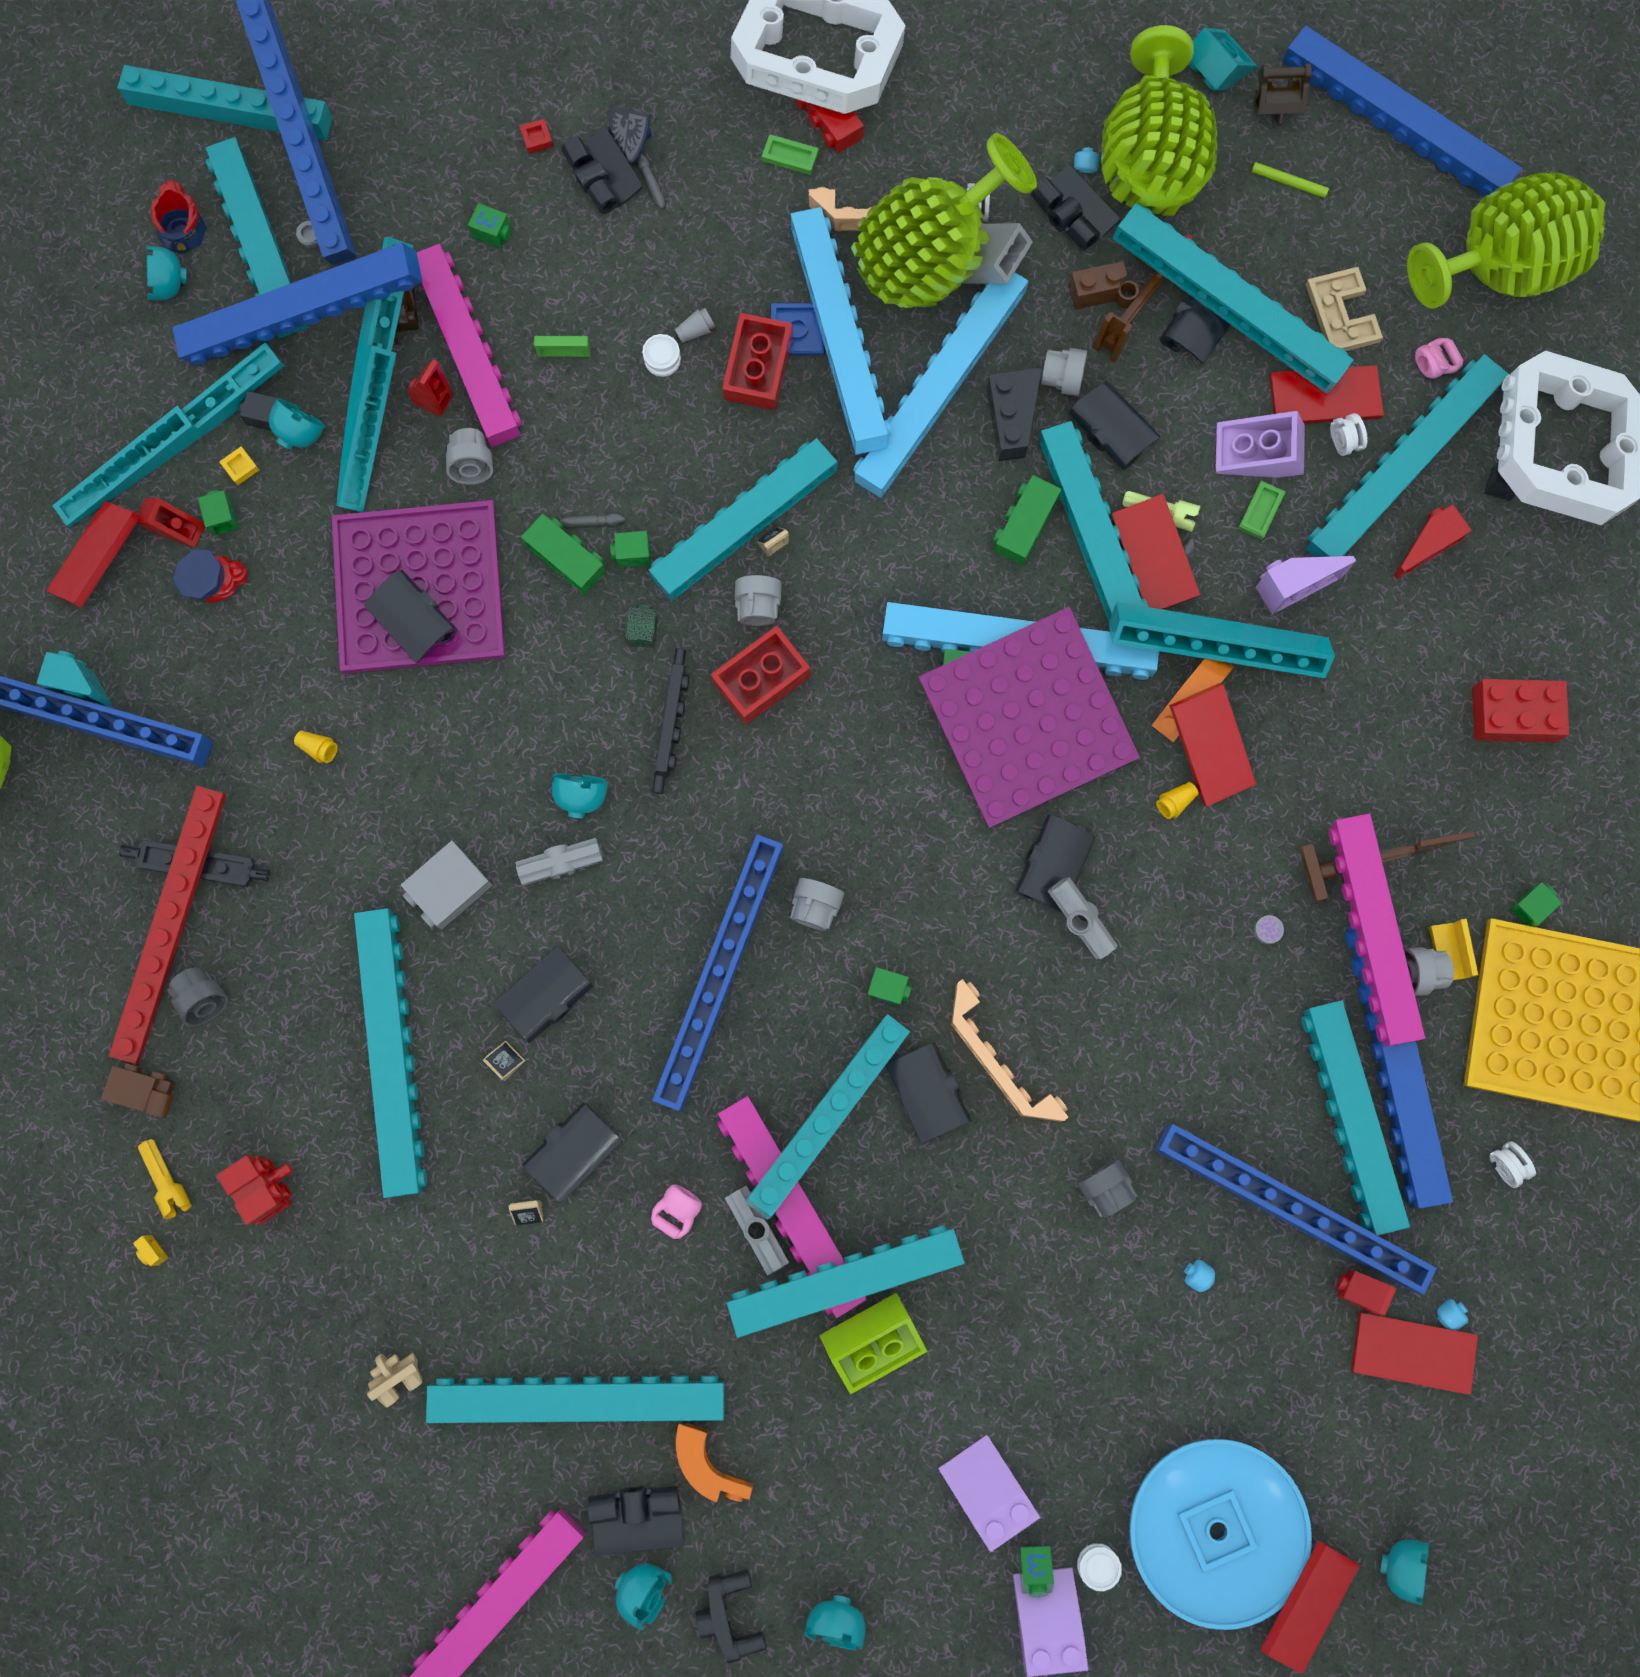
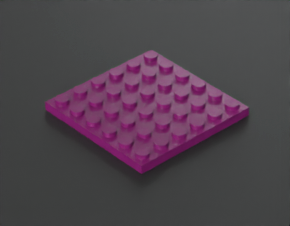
M493 500L332 515L339 664L342 674L506 658L496 512ZM398 570H404L421 590L424 589L440 607L441 612L457 628V633L450 641L444 645L436 643L419 663H416L364 606V603L372 593Z
M1070 606L918 677L988 828L1140 758Z

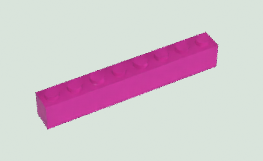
M440 244L417 252L423 279L422 285L490 446L493 447L521 436L518 429L519 426H522L517 411L511 412L508 406L509 403H512V399L507 387L502 389L498 381L503 380L497 364L491 366L489 358L493 357L488 343H482L479 336L484 333L478 319L473 321L469 313L474 312L468 296L463 298L460 293L461 290H464V286L459 275L453 276L451 268H454L455 265L450 253H443Z
M1365 814L1336 820L1331 825V829H1329V839L1332 846L1336 845L1338 856L1335 857V864L1338 873L1343 874L1345 884H1342V893L1345 901H1349L1351 907L1348 917L1352 929L1356 928L1358 940H1355V947L1358 956L1363 957L1365 968H1362L1363 980L1366 985L1369 984L1372 996H1369L1370 1009L1372 1013H1376L1379 1023L1375 1026L1377 1038L1380 1042L1383 1041L1384 1047L1423 1040L1425 1035L1371 815Z
M747 1096L718 1113L721 1120L717 1124L725 1137L728 1135L732 1137L736 1145L731 1148L739 1162L745 1160L750 1170L746 1174L752 1185L756 1187L781 1154V1151L750 1098ZM797 1182L775 1211L779 1218V1221L775 1224L783 1238L790 1237L794 1244L790 1250L798 1264L802 1261L805 1263L809 1270L806 1273L807 1276L817 1272L816 1266L832 1261L834 1266L844 1264L845 1261L799 1182ZM864 1296L827 1308L825 1311L828 1315L834 1313L835 1317L838 1318L867 1299Z
M562 1508L556 1514L551 1510L539 1523L543 1529L535 1537L530 1533L518 1546L522 1552L517 1558L513 1560L509 1556L497 1570L501 1574L494 1583L488 1580L476 1593L480 1599L472 1607L467 1603L456 1615L455 1618L459 1621L452 1630L446 1627L434 1640L438 1646L431 1653L425 1650L413 1663L416 1670L410 1677H460L584 1538L587 1532Z

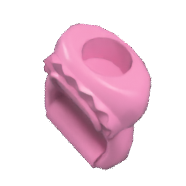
M1438 338L1429 344L1422 345L1416 350L1415 354L1416 363L1422 374L1427 378L1433 379L1443 374L1457 372L1464 362L1453 340L1449 338ZM1440 345H1443V347H1444V349H1445L1447 355L1449 356V358H1450V360H1451L1453 366H1451L1450 364H1448L1449 361L1446 360V358H1445V356H1444V354H1443V352H1442V349H1441Z
M677 1184L671 1185L666 1190L664 1197L653 1208L651 1216L653 1226L673 1239L682 1238L689 1233L694 1218L700 1212L702 1207L701 1200L687 1189ZM664 1210L666 1214H670L678 1222L683 1223L682 1230L658 1214Z

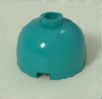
M147 245L146 252L152 253V255H147V286L153 287V294L148 293L147 299L154 301L172 299L179 293L181 284H186V268L181 267L179 258L169 249Z
M278 398L269 414L270 429L278 437L276 442L290 450L292 446L305 448L316 443L323 433L325 424L313 415L310 417L302 412L300 407Z
M571 773L553 774L552 797L559 808L568 811L569 817L584 818L585 813L595 812L604 803L608 781L588 775H583L584 777L570 776Z
M1416 1539L1400 1540L1392 1546L1389 1555L1383 1554L1381 1573L1387 1574L1388 1587L1394 1595L1409 1603L1422 1605L1429 1542Z
M650 1563L639 1564L631 1568L627 1573H622L615 1584V1589L617 1590L615 1597L616 1607L621 1618L641 1631L645 1629L643 1627L645 1622L651 1624L660 1613L666 1598H660L666 1582L670 1585L672 1583L671 1574Z
M834 1595L832 1601H822L811 1610L806 1622L804 1636L816 1641L817 1635L822 1636L823 1641L831 1643L829 1644L831 1646L849 1650H857L858 1647L860 1650H863L866 1625L859 1609L850 1605L851 1599Z

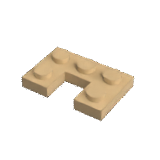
M1359 267L1307 280L1305 285L1321 332L1327 341L1345 351L1381 342L1383 336L1375 314L1349 320L1343 300L1362 296L1366 292Z

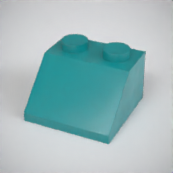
M1204 28L1193 41L1194 51L1189 66L1196 72L1200 71L1205 77V84L1214 91L1228 89L1258 67L1226 30Z
M58 651V654L46 652L36 684L47 690L111 708V701L96 675L86 667L85 662L75 659L76 656L65 651Z

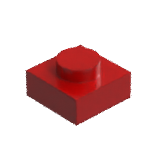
M545 119L520 126L528 154L553 147Z

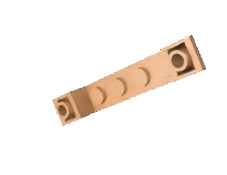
M824 187L809 189V207L811 209L821 207L824 217H829L831 227L835 231H858L857 228L862 217H867L868 211L872 208L855 209L853 207H843L842 209H835V189Z
M963 979L959 981L956 985L951 1025L1020 1116L1059 1122L1066 1120L1068 1116L1065 1111L1068 1109L1058 1096L1053 1098L1051 1094L1047 1095L1031 1107L1029 1102L1032 1099L1023 1087L1018 1089L1011 1081L1014 1075L1005 1064L1001 1066L994 1058L997 1054L993 1047L987 1041L982 1043L976 1035L979 1030L970 1018L967 1020L963 1018V1015L979 1004L980 1001L977 997L980 994L971 982L966 984Z

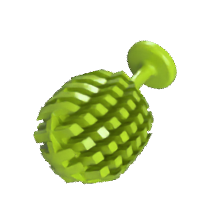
M1160 25L1148 28L1138 34L1133 40L1130 48L1131 62L1139 72L1144 74V77L1140 83L1123 93L1104 121L1101 145L1102 173L1105 185L1108 181L1111 183L1109 188L1112 196L1121 203L1126 201V205L1131 208L1138 203L1142 207L1150 209L1153 214L1174 216L1181 206L1191 202L1214 174L1217 162V124L1214 109H1209L1210 104L1206 99L1207 97L1196 89L1195 91L1192 86L1183 82L1178 83L1176 80L1169 78V76L1181 72L1189 65L1194 51L1193 41L1189 34L1174 26Z
M994 133L988 139L987 151L995 167L968 191L955 182H948L942 180V178L928 177L929 179L926 180L911 177L904 179L903 185H896L890 194L885 195L879 200L878 205L873 206L868 211L867 217H862L857 228L858 231H862L858 236L860 243L854 242L851 249L854 256L864 257L860 258L858 264L861 269L857 268L869 290L882 299L885 304H895L905 308L935 306L937 301L944 300L949 296V293L960 287L961 282L968 280L972 276L973 270L979 269L983 257L974 255H978L981 252L980 244L986 245L990 240L985 230H979L982 226L980 218H984L979 203L1005 180L1014 189L1025 194L1032 192L1037 187V180L1031 166L1018 148L1005 136Z
M1546 172L1518 178L1514 182L1507 183L1490 195L1482 198L1479 204L1471 211V224L1467 234L1466 253L1446 260L1438 247L1427 242L1415 245L1410 250L1407 260V272L1411 288L1417 299L1424 306L1431 309L1444 305L1449 299L1452 290L1451 276L1468 269L1489 288L1508 296H1535L1555 290L1575 280L1580 274L1583 275L1588 272L1598 259L1600 242L1603 239L1605 220L1603 218L1605 202L1588 185L1563 173Z

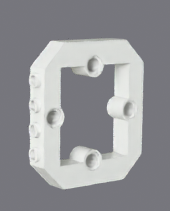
M749 0L731 37V59L747 84L846 114L878 103L903 46L905 24L889 0ZM783 6L820 16L830 24L842 23L874 33L873 36H861L856 42L854 67L857 73L854 79L816 68L815 61L807 56H797L790 60L762 51L765 44H776L782 39Z
M1544 351L1519 365L1510 375L1505 377L1502 383V390L1504 391L1503 402L1500 407L1502 423L1498 432L1499 436H1501L1500 447L1497 452V459H1499L1498 472L1521 502L1602 525L1627 510L1640 499V394L1624 374ZM1538 390L1554 395L1556 404L1565 410H1572L1582 403L1612 412L1610 443L1600 452L1602 463L1609 468L1608 485L1589 480L1587 472L1577 464L1567 465L1562 471L1533 464L1535 428L1541 421V414L1537 409Z

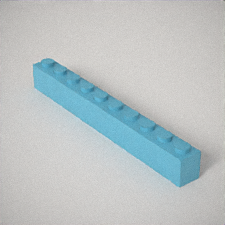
M821 207L791 213V230L855 455L887 448V437L891 436L890 424L888 420H883V400L881 397L876 396L875 390L878 389L875 374H870L868 367H871L868 351H863L862 344H864L863 332L855 324L857 312L855 306H850L848 300L851 299L848 283H843L844 268L842 261H837L836 259L838 249L835 238L831 239L829 235L832 232L829 217H824Z
M1014 272L1007 284H985L986 287L983 292L978 291L971 301L970 306L972 307L969 312H963L956 323L957 329L953 334L950 332L947 334L941 346L943 348L940 353H934L927 364L928 370L924 375H918L913 383L912 388L914 389L909 396L906 394L901 399L897 414L895 416L891 415L887 419L891 429V436L887 437V448L870 451L865 459L861 457L853 469L856 483L876 496L883 497L1026 293L1027 279Z
M887 602L882 641H888L887 644L893 647L911 644L915 645L914 648L928 651L933 647L942 649L943 653L945 649L973 652L1035 622ZM1080 628L1099 670H1104L1106 675L1120 676L1121 673L1132 674V677L1138 680H1146L1154 676L1157 671L1159 651L1113 644L1110 632Z

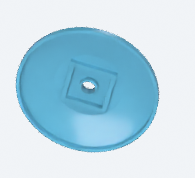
M1228 1439L1194 1441L1180 1446L1160 1459L1147 1473L1139 1486L1131 1509L1129 1529L1130 1545L1135 1564L1152 1594L1178 1617L1195 1625L1211 1629L1229 1630L1248 1627L1269 1618L1279 1611L1287 1601L1310 1558L1312 1534L1308 1510L1292 1478L1275 1460L1250 1445ZM1216 1522L1223 1523L1225 1527V1533L1219 1539H1214L1210 1535V1527Z

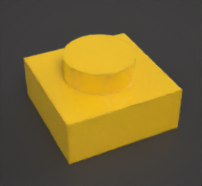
M239 447L219 461L237 485L259 471L242 447Z
M152 1235L141 1236L133 1243L138 1249L136 1251L138 1258L145 1265L158 1266L168 1259V1256Z

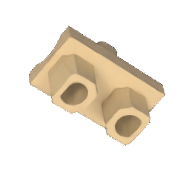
M411 1353L401 1361L396 1354L389 1359L383 1354L378 1355L375 1358L377 1367L370 1371L374 1379L368 1383L370 1390L367 1392V1395L371 1401L377 1398L385 1407H389L399 1398V1393L394 1387L396 1384L402 1381L409 1391L421 1385L422 1376L417 1368L418 1360L414 1353Z

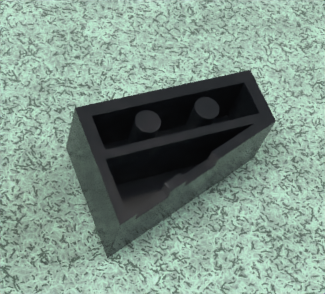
M1042 368L989 374L987 393L998 461L1020 459L1026 456Z

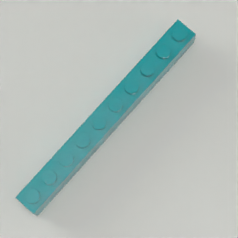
M1136 203L1117 227L1112 238L1326 394L1337 384L1354 359L1348 356L1344 349L1337 348L1327 341L1323 334L1309 328L1301 318L1291 315L1283 309L1280 303L1262 294L1258 287L1250 285L1240 278L1236 271L1226 268L1218 262L1215 256L1201 250L1193 240L1183 237L1175 231L1172 225L1154 216L1150 209Z
M1485 354L1477 362L1472 359L1462 371L1465 374L1461 380L1455 378L1445 389L1448 394L1443 399L1438 396L1428 407L1431 411L1428 416L1421 415L1411 426L1414 431L1409 436L1404 433L1394 444L1397 449L1392 454L1387 451L1378 461L1377 465L1380 468L1375 473L1370 470L1359 482L1363 486L1357 492L1352 489L1342 501L1345 504L1340 511L1335 508L1325 519L1328 524L1323 529L1317 527L1307 538L1311 543L1305 550L1314 557L1344 556L1496 391L1509 374Z
M388 908L354 913L383 1198L424 1193L423 1187L427 1186V1173L425 1169H421L420 1158L424 1157V1145L422 1140H418L417 1129L421 1128V1117L419 1111L415 1112L414 1100H418V1088L416 1083H412L411 1072L415 1071V1060L412 1054L409 1055L408 1044L412 1043V1032L409 1026L406 1027L405 1015H409V1004L406 998L403 999L402 987H406V977L404 971H400L399 960L403 959V949L401 943H397L396 932H400V921L398 915H394V912Z
M653 1375L642 1376V1381H630V1376H613L612 1382H601V1376L583 1377V1382H571L570 1376L554 1377V1382H542V1377H524V1382L513 1383V1377H496L495 1383H483V1377L466 1378L465 1383H454V1378L443 1377L436 1378V1383L427 1386L426 1423L724 1420L725 1381H718V1375H702L701 1381H689L688 1375L671 1376V1381H660V1376Z

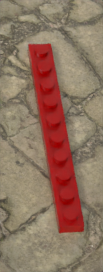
M196 786L109 1057L132 1064H139L226 799V794Z

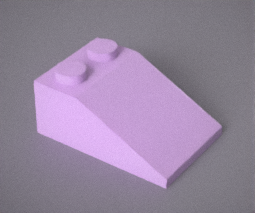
M1298 411L1217 422L1216 473L1273 478L1304 474L1305 425Z
M1354 556L1290 558L1283 563L1281 560H1277L1266 567L1267 572L1260 576L1261 580L1256 589L1273 615L1341 579L1356 562Z
M985 1435L938 1468L990 1552L1040 1518L988 1435Z
M1072 1567L1053 1569L1054 1586L1052 1593H1048L1047 1596L1040 1598L1030 1597L1029 1594H1022L1020 1573L1013 1574L1023 1664L1027 1677L1088 1670L1085 1640Z

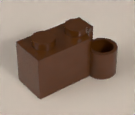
M1124 261L1072 272L1068 287L1074 309L1077 310L1114 301L1121 308H1128L1138 296L1139 287L1135 282L1126 280L1127 272ZM1122 292H1129L1132 294V297H1125L1122 295Z
M124 1063L123 1067L112 1066L101 1096L102 1100L143 1111L157 1117L167 1118L174 1097L171 1094L175 1083L167 1081L168 1075L156 1071H151L150 1075L140 1073L142 1067L129 1063Z

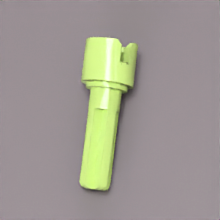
M1127 491L1123 499V506L1129 507L1152 497ZM1182 500L1175 504L1167 502L1176 528L1192 532L1195 522L1186 519L1185 516L1187 514L1197 516L1200 506Z

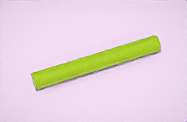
M1255 162L1252 169L1254 174L1322 198L1326 197L1329 190L1328 187Z

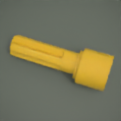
M150 1139L142 1142L138 1146V1150L158 1190L154 1199L163 1218L171 1219L176 1216L177 1213L173 1206L174 1201L182 1211L186 1212L192 1206L183 1186L174 1183L155 1141Z

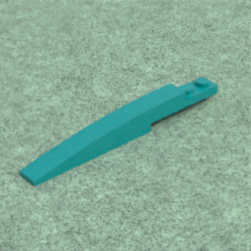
M384 237L382 250L400 243H404L413 248V245L392 237ZM404 291L391 293L386 299H375L366 302L345 425L336 505L359 512L364 511L396 353L392 352Z
M265 342L183 409L179 406L173 408L52 505L68 527L86 518L99 509L104 501L109 502L224 422L239 410L242 400H245L247 391L253 392L283 368L284 364Z

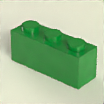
M1032 475L1028 483L1023 482L1017 493V497L1020 498L1017 505L1011 504L1005 516V519L1008 520L1005 528L999 527L993 539V542L996 543L994 552L1023 566L1049 518L1062 489Z
M542 514L521 536L524 545L585 596L606 573L603 565L604 560L595 551L592 550L589 553L583 548L584 543L576 535L572 534L569 536L563 531L564 526L556 518L552 517L549 519Z

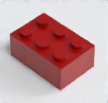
M740 313L722 387L725 400L777 410L794 336L792 323Z
M775 626L710 675L713 685L742 722L747 725L810 678L811 671L809 665L781 630Z
M1482 679L1472 687L1474 740L1559 742L1569 735L1566 681Z

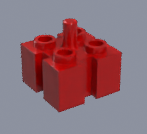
M246 1155L216 1175L227 1194L231 1195L235 1202L234 1206L246 1225L264 1224L293 1205L289 1199L292 1193L284 1182L278 1183L293 1172L289 1163H285L276 1169L274 1163L269 1158L265 1159L263 1156L254 1157Z

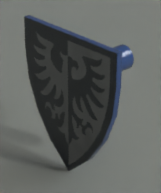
M611 106L608 131L629 165L632 166L639 157L646 138L651 137L652 131L649 128L651 115Z

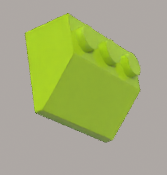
M897 1293L819 1335L830 1360L850 1394L928 1352Z

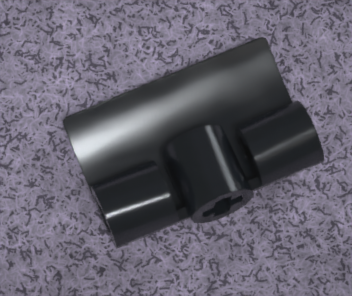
M602 126L599 131L585 142L580 137H572L563 144L561 151L573 168L578 183L583 191L589 194L601 214H607L620 207L642 189L640 180L605 126Z
M1067 165L1053 180L1050 181L1048 178L1042 179L1031 192V196L1048 213L1051 225L1059 232L1065 231L1083 251L1109 232L1120 219L1070 165Z
M1188 295L1179 304L1173 315L1174 318L1160 337V341L1174 352H1179L1183 347L1199 360L1201 364H1204L1231 324L1191 295Z
M1108 381L1101 383L1087 393L1069 411L1071 417L1087 431L1088 440L1099 451L1105 450L1122 470H1126L1140 457L1143 450L1161 437Z
M398 570L388 577L364 603L366 609L416 663H419L436 643L444 645L457 633V628L441 612L436 602L424 589L421 590L404 570Z
M1047 815L1037 841L1032 843L1024 861L1026 866L1015 893L1033 901H1040L1063 913L1048 890L1065 877H1070L1076 885L1095 841V836L1061 818Z
M556 947L497 999L494 1004L528 1043H531L548 1026L556 1024L572 1009V1005L593 987V984L572 963L559 947Z
M935 1042L886 1064L888 1073L921 1143L972 1121L960 1097L958 1084L951 1070L947 1069Z
M583 1102L563 1123H559L543 1139L544 1143L522 1165L558 1202L562 1203L621 1144L622 1140Z
M644 1486L629 1487L620 1490V1493L588 1497L589 1521L593 1525L594 1556L680 1547L683 1545L678 1486L647 1490Z

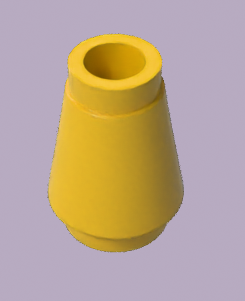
M299 731L294 739V744L318 763L331 762L338 750L337 744L329 737Z
M1187 782L1161 794L1156 802V806L1165 818H1177L1194 798L1198 796V790L1193 783Z

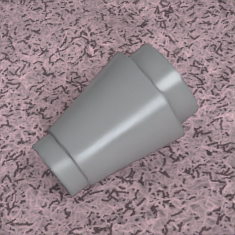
M706 308L700 311L697 309L675 328V331L681 342L684 343L685 341L711 333L710 330L716 326Z

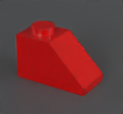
M146 498L138 513L140 519L136 523L154 534L193 548L196 547L205 527L203 522L159 498Z
M1348 1270L1346 1274L1342 1273L1336 1283V1289L1339 1290L1337 1297L1369 1313L1385 1316L1396 1291L1395 1287L1354 1270Z

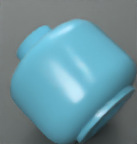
M1083 148V151L1075 154L1074 167L1077 171H1080V173L1098 171L1100 155L1094 152L1093 148Z
M1196 1260L1194 1265L1189 1263L1184 1270V1273L1187 1274L1185 1283L1198 1292L1208 1290L1215 1281L1214 1269L1202 1260Z
M1448 1299L1437 1310L1438 1319L1446 1329L1457 1331L1468 1323V1317L1465 1314L1468 1312V1309L1461 1301L1456 1303L1453 1299Z

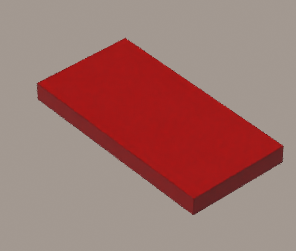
M1377 365L1348 367L1328 394L1296 371L1272 372L1269 376L1274 414L1298 411L1304 424L1333 422L1334 419H1345L1347 415L1353 413L1358 414L1362 420L1381 419L1384 416Z
M1164 493L1112 513L1123 547L1128 553L1132 572L1138 579L1141 597L1146 600L1148 607L1165 610L1200 597L1199 589Z
M104 501L46 591L79 608L83 607L140 519V516L133 511Z
M1218 683L1169 705L1201 800L1206 807L1256 785L1223 684Z
M1359 1312L1351 1372L1471 1395L1478 1335Z
M1318 1541L1261 1647V1651L1267 1656L1303 1674L1360 1565Z

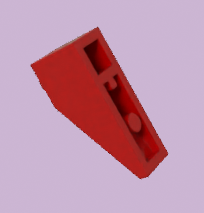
M434 359L420 372L417 379L414 378L411 381L408 389V395L413 404L439 417L442 416L454 396L438 361Z
M1454 504L1446 509H1443L1441 506L1428 515L1429 520L1422 527L1395 572L1394 576L1396 579L1462 541L1472 531Z

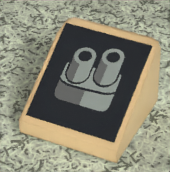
M776 527L757 540V543L764 553L770 556L789 543V534L786 529Z
M507 1041L503 1042L483 1059L498 1077L504 1081L525 1062L523 1057Z
M540 1200L509 1205V1211L516 1226L543 1222L542 1202Z

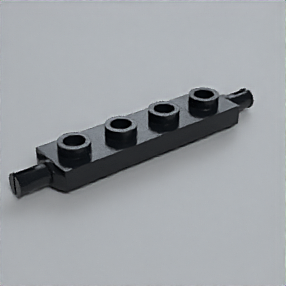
M682 648L675 649L674 662L671 666L672 672L654 773L652 793L664 794L665 779L669 778V771H674L677 755L672 753L674 744H679L681 728L677 727L678 717L683 718L685 711V701H681L682 691H687L689 686V675L685 674L684 666L687 650Z
M142 840L138 848L121 845L120 849L123 851H119V856L134 858L135 865L139 869L168 873L177 846ZM208 851L200 879L248 887L252 879L268 882L269 877L267 876H270V870L255 868L254 860L251 858Z

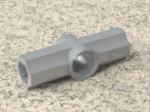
M596 838L570 846L566 844L546 849L543 854L515 863L521 884L525 886L548 878L559 879V875L566 873L572 875L575 873V870L604 861Z
M1065 877L1048 890L1051 897L1066 916L1069 930L1080 936L1096 960L1106 957L1117 948V943L1098 918L1097 907L1085 900L1070 877ZM1078 915L1084 916L1088 922L1082 921Z
M746 1185L727 1196L725 1200L763 1269L769 1275L788 1264L789 1261L765 1217L744 1202L751 1193ZM753 1222H760L764 1225L765 1234L762 1238L755 1239L750 1235L749 1227Z

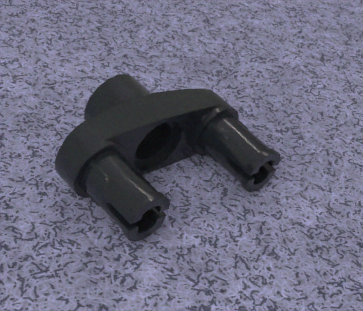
M748 1569L722 1576V1574L709 1576L710 1608L695 1612L700 1638L705 1639L716 1636L721 1651L728 1663L740 1661L743 1656L767 1649L763 1631L737 1638L736 1635L733 1636L730 1621H727L725 1611L727 1610L725 1603L726 1595L752 1588Z

